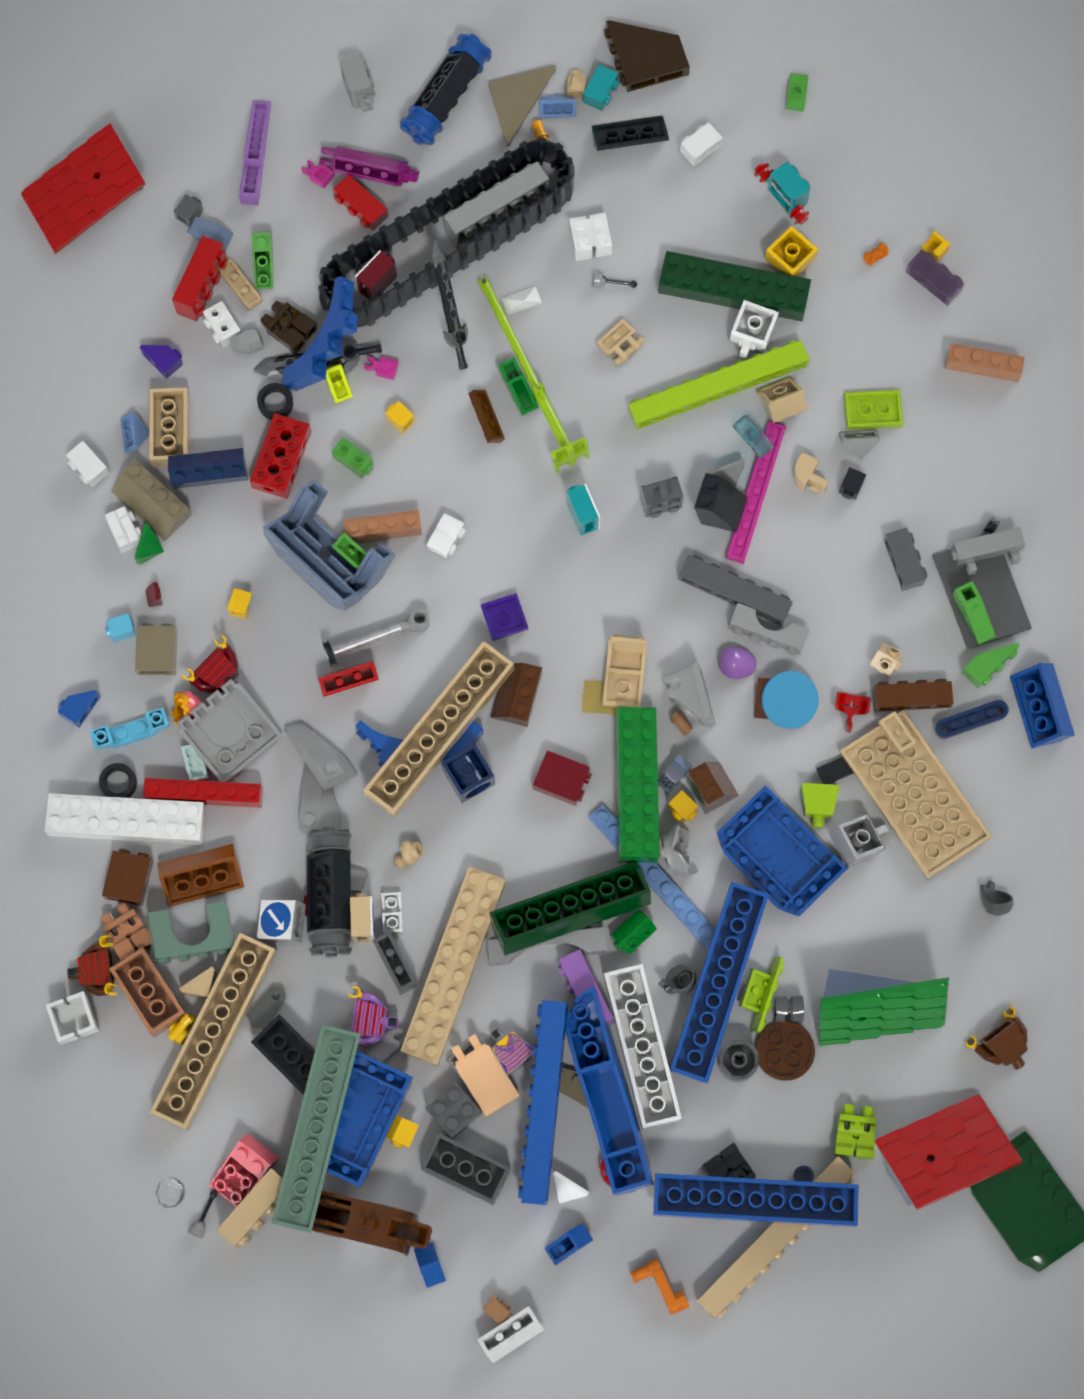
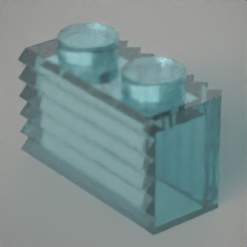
M744 415L733 425L735 431L759 458H762L773 449L774 445L747 415Z

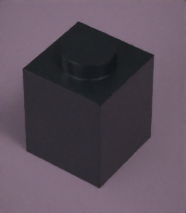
M849 467L839 493L844 498L856 500L867 474Z

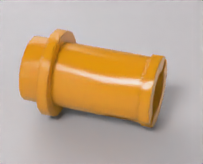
M541 120L534 121L531 126L536 136L535 140H538V137H542L549 141V135L545 132L543 122Z

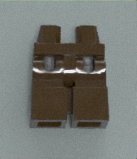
M275 301L271 310L276 315L272 318L268 314H264L260 319L261 324L266 328L267 334L282 343L291 353L297 354L305 345V340L308 341L318 329L317 323L289 303L283 304Z

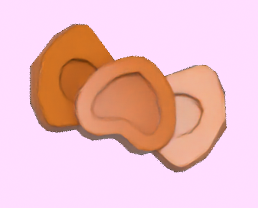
M880 242L877 248H873L871 252H864V262L871 266L873 263L878 262V260L883 259L889 253L887 245Z

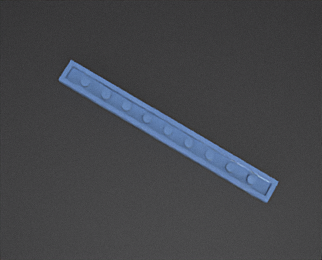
M602 805L588 818L618 851V820ZM637 863L650 888L708 951L715 928L656 863Z

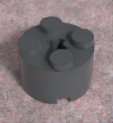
M734 1040L727 1043L721 1050L718 1058V1067L722 1075L736 1083L750 1079L759 1065V1056L756 1048L744 1040ZM735 1057H736L737 1059H739L740 1057L743 1059L742 1062H741L742 1065H740V1064H737V1065H736V1064L734 1063V1062H735Z

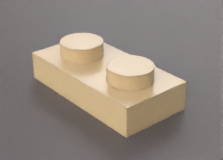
M895 711L878 722L899 754L916 745L917 742Z

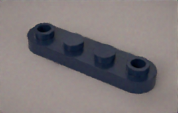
M996 700L941 719L935 726V733L941 739H948L1003 720L1009 712L1008 705L1002 700ZM996 708L1001 710L1000 714L995 712ZM946 727L948 732H942L941 728Z

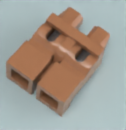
M126 902L117 907L121 914L119 918L114 919L110 912L101 917L104 924L103 929L106 935H111L109 940L113 943V948L120 961L136 952V948L138 950L142 947L145 950L151 948L147 928L136 911L131 909Z

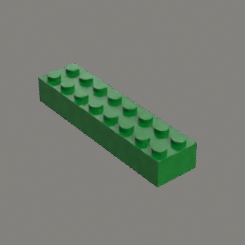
M618 707L615 714L618 862L657 863L660 857L656 707Z

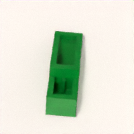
M515 357L497 365L498 371L520 414L523 416L538 409V404Z

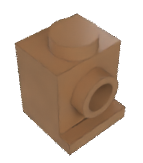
M495 1294L482 1310L500 1325L514 1315L508 1311L511 1307L503 1300L497 1301L499 1296Z

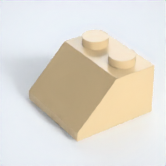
M791 377L756 390L767 416L773 423L781 422L787 417L799 415L803 411L808 410L803 389Z

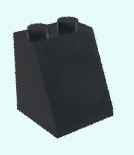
M705 473L694 508L701 524L737 532L748 497L724 477Z

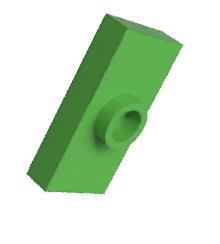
M790 74L786 109L804 111L808 76Z

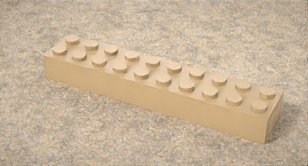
M483 641L363 790L364 795L393 818H396L514 671V663Z
M468 867L400 1050L401 1054L439 1067L491 926L489 912L497 910L506 885L505 879Z
M239 933L150 1113L186 1131L190 1130L277 955V951L274 948Z

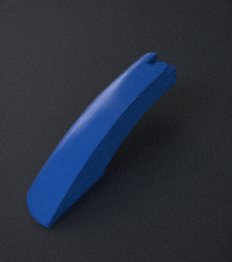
M592 987L581 993L574 1000L570 1011H568L565 1024L566 1035L576 1073L579 1077L597 1134L613 1195H623L654 1185L620 1060L596 988Z

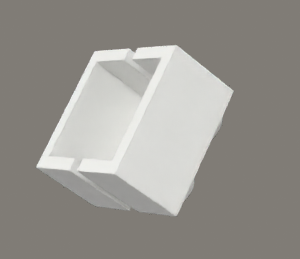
M606 212L589 215V219H586V216L569 219V229L576 261L591 259L592 247H595L596 258L612 255V242Z
M84 991L66 997L67 1001L71 1003L69 1005L63 999L46 1005L57 1041L61 1045L79 1039L78 1035L85 1037L99 1032L88 995Z

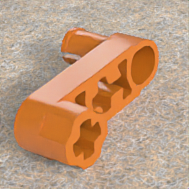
M657 1258L646 1262V1265L634 1271H630L634 1283L650 1276L654 1277L671 1316L690 1307L682 1290L673 1294Z

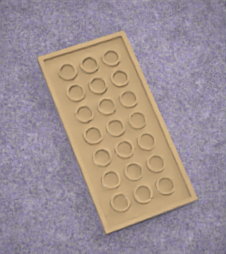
M902 710L898 713V716L917 742L916 745L899 754L879 725L841 749L839 753L852 769L926 879H929L992 838V836L910 718Z

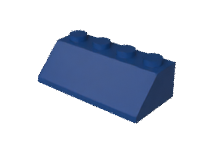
M1039 663L1010 676L1031 748L1058 743L1075 736L1053 663Z

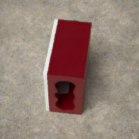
M379 250L355 275L357 291L370 302L376 299L378 293L384 292L397 278L395 260L389 254L385 255Z

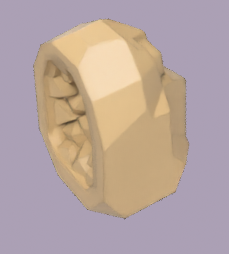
M573 69L568 75L567 96L581 99L585 91L586 77L581 70Z

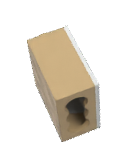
M355 894V897H350L351 937L354 943L373 942L372 940L375 939L372 896L366 897V894Z

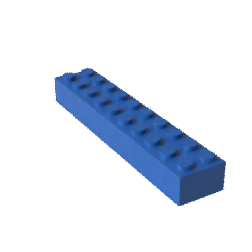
M734 882L730 883L669 1068L670 1072L705 1084L708 1083L769 894Z
M542 1000V1004H538L537 1016L541 1018L540 1024H536L535 1036L538 1037V1045L534 1044L533 1049L536 1065L532 1064L531 1068L534 1084H530L529 1097H532V1103L527 1107V1117H530L529 1125L525 1126L524 1137H528L527 1145L523 1146L522 1157L526 1158L525 1166H521L520 1178H524L523 1186H519L518 1198H521V1203L548 1205L566 1034L565 1024L568 1013V1004L566 1002Z
M655 1173L653 1216L857 1227L859 1184Z

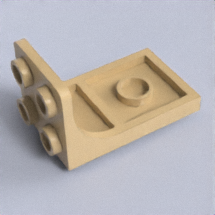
M623 635L609 637L602 706L616 708L641 707L647 640H644V638L633 637L631 639L625 638Z

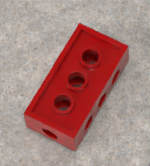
M274 413L250 478V484L253 489L288 499L312 432L310 424Z

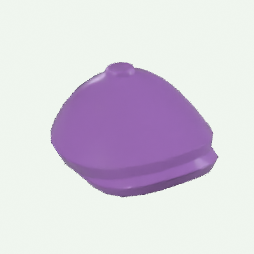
M733 646L727 647L721 652L718 665L722 674L728 678L741 679L754 673L756 660L747 650Z

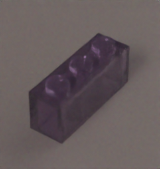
M921 250L907 265L906 273L947 306L963 289L964 283L962 279L957 275H953L944 264L938 263L929 252Z

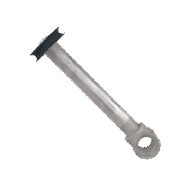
M415 609L410 615L406 616L405 620L334 646H330L327 639V642H322L325 656L332 667V664L337 665L335 659L337 656L411 630V632H423L429 627V614L424 609ZM418 617H422L425 621L422 623L415 622V619Z

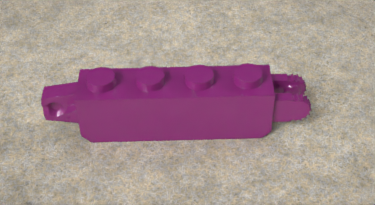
M323 146L321 148L322 154L333 157H321L319 163L330 166L331 170L336 173L349 174L353 177L397 187L402 186L403 183H408V181L417 182L419 179L420 171L410 169L406 161L337 146V148Z

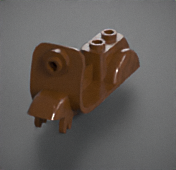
M326 1191L321 1192L312 1231L390 1249L400 1252L407 1257L411 1247L427 1248L432 1234L431 1226L418 1223L419 1216L415 1213Z

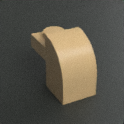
M804 452L801 453L794 469L795 484L803 492L806 486H809L812 491L824 494L829 481L814 474L819 460Z

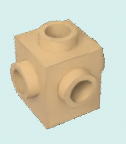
M883 642L870 665L877 668L880 673L890 676L893 671L897 672L903 662L900 659L903 654L897 648Z

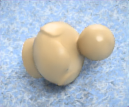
M408 840L402 842L399 845L401 855H397L394 858V865L405 870L406 864H415L419 857L423 856L421 844Z

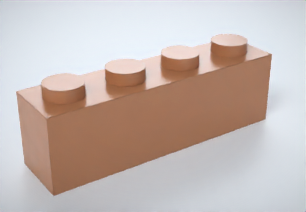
M951 343L947 353L945 369L1019 382L1025 357Z
M419 510L344 520L345 533L356 543L422 535Z

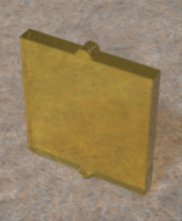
M584 682V694L581 696L583 699L582 712L616 714V707L602 706L605 682Z

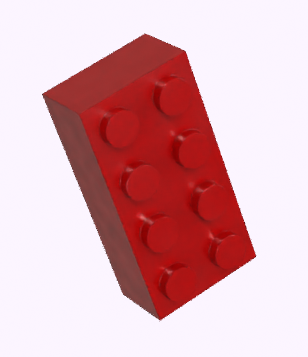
M205 236L201 237L172 298L178 315L196 322L199 317L204 315L203 311H205L207 300H211L213 288L220 281L221 268L225 269L228 263L223 243Z

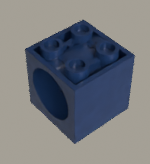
M475 743L441 762L443 773L461 803L495 785V776Z

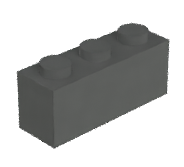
M907 528L885 534L883 540L902 591L924 585L927 572L925 567H921V556L919 551L914 548L913 534L909 533Z
M388 931L373 939L372 941L400 995L418 987L391 932Z

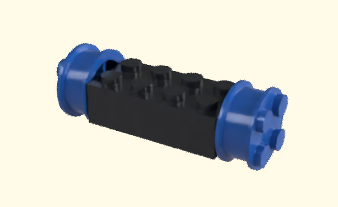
M459 34L457 36V43L449 48V54L446 55L414 104L409 107V114L406 118L400 120V129L408 133L415 143L422 145V143L433 145L435 143V136L443 131L441 123L447 120L450 110L458 104V98L468 89L467 85L477 74L482 73L485 62L491 60L492 51L481 43L476 35Z

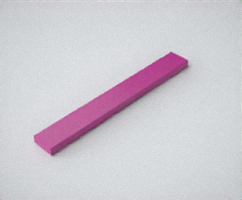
M768 421L746 491L748 500L738 531L733 533L726 559L741 564L745 562L785 433V425Z

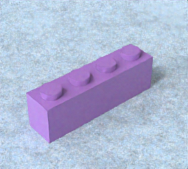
M579 949L560 958L559 962L561 965L557 967L562 977L566 976L569 981L566 983L570 994L574 993L577 998L584 991L595 987L608 1026L614 1024V1019L581 950Z

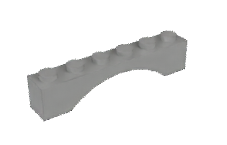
M590 925L588 929H579L505 956L496 936L491 937V940H487L490 966L508 965L523 952L546 944H559L577 950L580 949L586 955L607 953L605 929L600 927V925Z

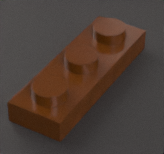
M472 390L469 392L471 403L487 443H501L504 441L505 437L486 390Z

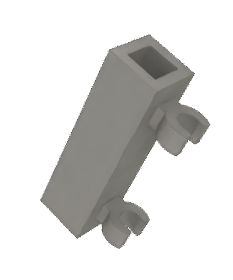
M1017 527L954 542L952 549H950V555L952 560H955L957 566L965 564L967 574L972 575L976 574L975 571H977L975 561L1009 553L1012 565L1020 563L1021 556L1019 551L1023 550L1025 542L1021 528Z

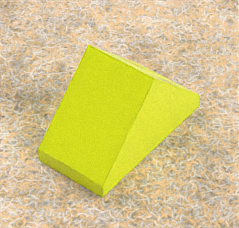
M341 363L327 368L325 380L335 403L352 398L353 396Z

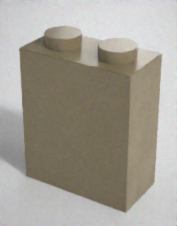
M150 623L137 626L135 671L138 675H176L178 631L175 626L169 623L161 624V626H154Z

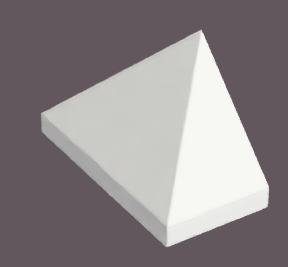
M536 286L501 298L507 315L542 304Z
M557 1171L553 1173L559 1203L585 1198L589 1195L587 1190Z

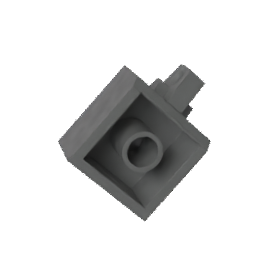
M677 476L640 486L639 497L645 517L651 516V518H655L664 512L669 511V513H673L682 508L683 492Z

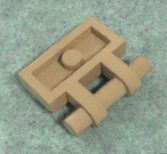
M622 319L597 341L596 345L608 357L615 353L618 357L613 362L619 366L622 362L625 363L634 351L637 352L645 340L641 336L635 340L633 336L636 334V330ZM627 342L630 346L623 351L620 347Z

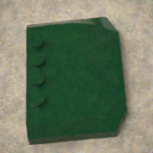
M1024 1131L1010 1141L1022 1159V1163L970 1186V1191L1015 1258L1020 1263L1039 1273L1084 1242V1211L1037 1144Z

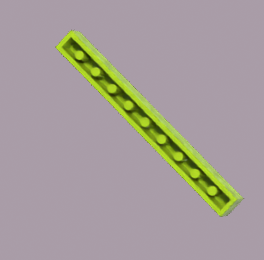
M793 340L781 348L774 347L767 353L755 354L746 361L739 360L732 366L720 367L711 374L707 372L697 379L685 380L676 387L675 385L669 386L660 393L653 392L646 398L634 399L628 404V412L635 429L638 430L805 368L809 365L810 359L802 341L796 342Z

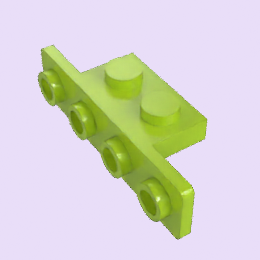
M783 957L773 958L768 974L756 969H750L738 1005L755 1012L750 1032L760 1033L766 1025V1014L771 1009V999L773 993L778 988L777 981L779 975L784 970Z

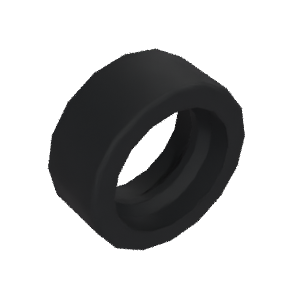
M270 383L264 386L258 393V408L267 419L272 420L274 413L285 417L291 413L293 408L292 394L283 384ZM274 392L282 393L286 398V405L279 411L268 410L264 404L267 395Z
M114 763L102 770L99 776V786L106 797L130 798L137 788V779L129 766L123 763ZM116 771L126 773L129 778L128 788L121 793H113L107 787L109 775Z

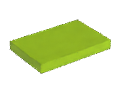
M900 390L844 392L847 430L903 427Z

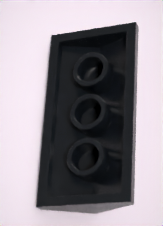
M663 116L592 126L593 139L597 151L669 141Z

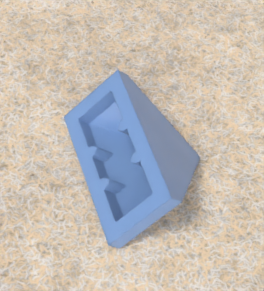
M555 93L539 99L540 118L576 117V98Z
M131 412L121 418L124 453L128 454L139 448L148 438L149 429L135 412Z

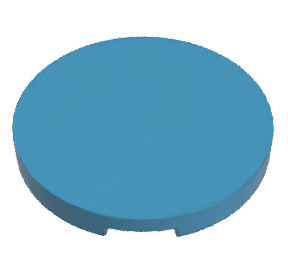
M784 671L773 676L765 684L761 695L762 709L768 719L776 726L787 729L799 728L807 724L814 717L819 703L818 691L814 683L806 675L796 671Z

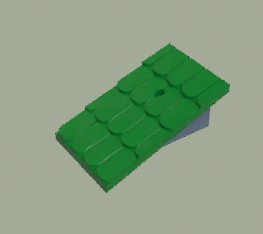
M829 969L824 997L821 998L819 1046L848 1044L854 1040L876 1039L883 1035L913 1033V1030L941 1028L945 1025L949 977L922 982H909Z

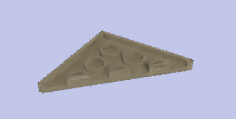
M555 65L488 82L506 146H510L514 136L523 125L525 118L531 112L538 97L547 86L549 79L555 73Z

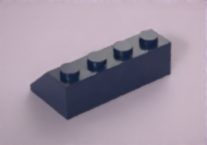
M243 448L168 456V473L171 486L174 489L249 480Z

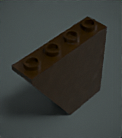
M611 20L606 21L604 35L606 40L609 39L610 53L615 55V67L617 71L620 70V82L622 87L625 86L627 92L689 75L690 66L679 35Z

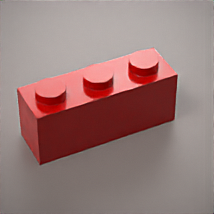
M349 174L333 188L335 201L347 207V211L353 217L356 215L365 228L369 227L374 231L389 217L388 209Z
M369 660L318 676L317 680L322 695L325 697L377 681L379 678L374 662Z

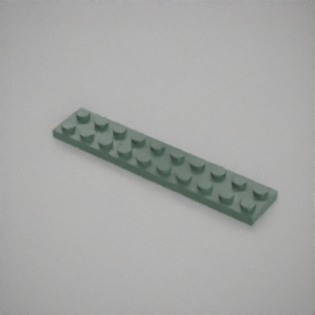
M321 1025L272 1224L309 1233L312 1232L361 1035L359 1033Z

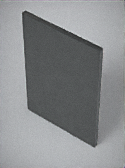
M950 549L932 555L967 649L979 645L952 595L956 588L973 581L982 598L996 635L995 638L980 645L1032 629L1004 555L975 561L977 571H975L976 574L972 575L967 574L965 564L956 565L955 560L951 558Z

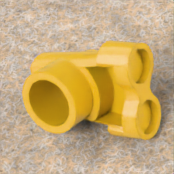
M186 1013L179 1023L175 1022L170 1026L168 1038L173 1042L183 1045L190 1033L189 1029L193 1027L197 1018L192 1014Z

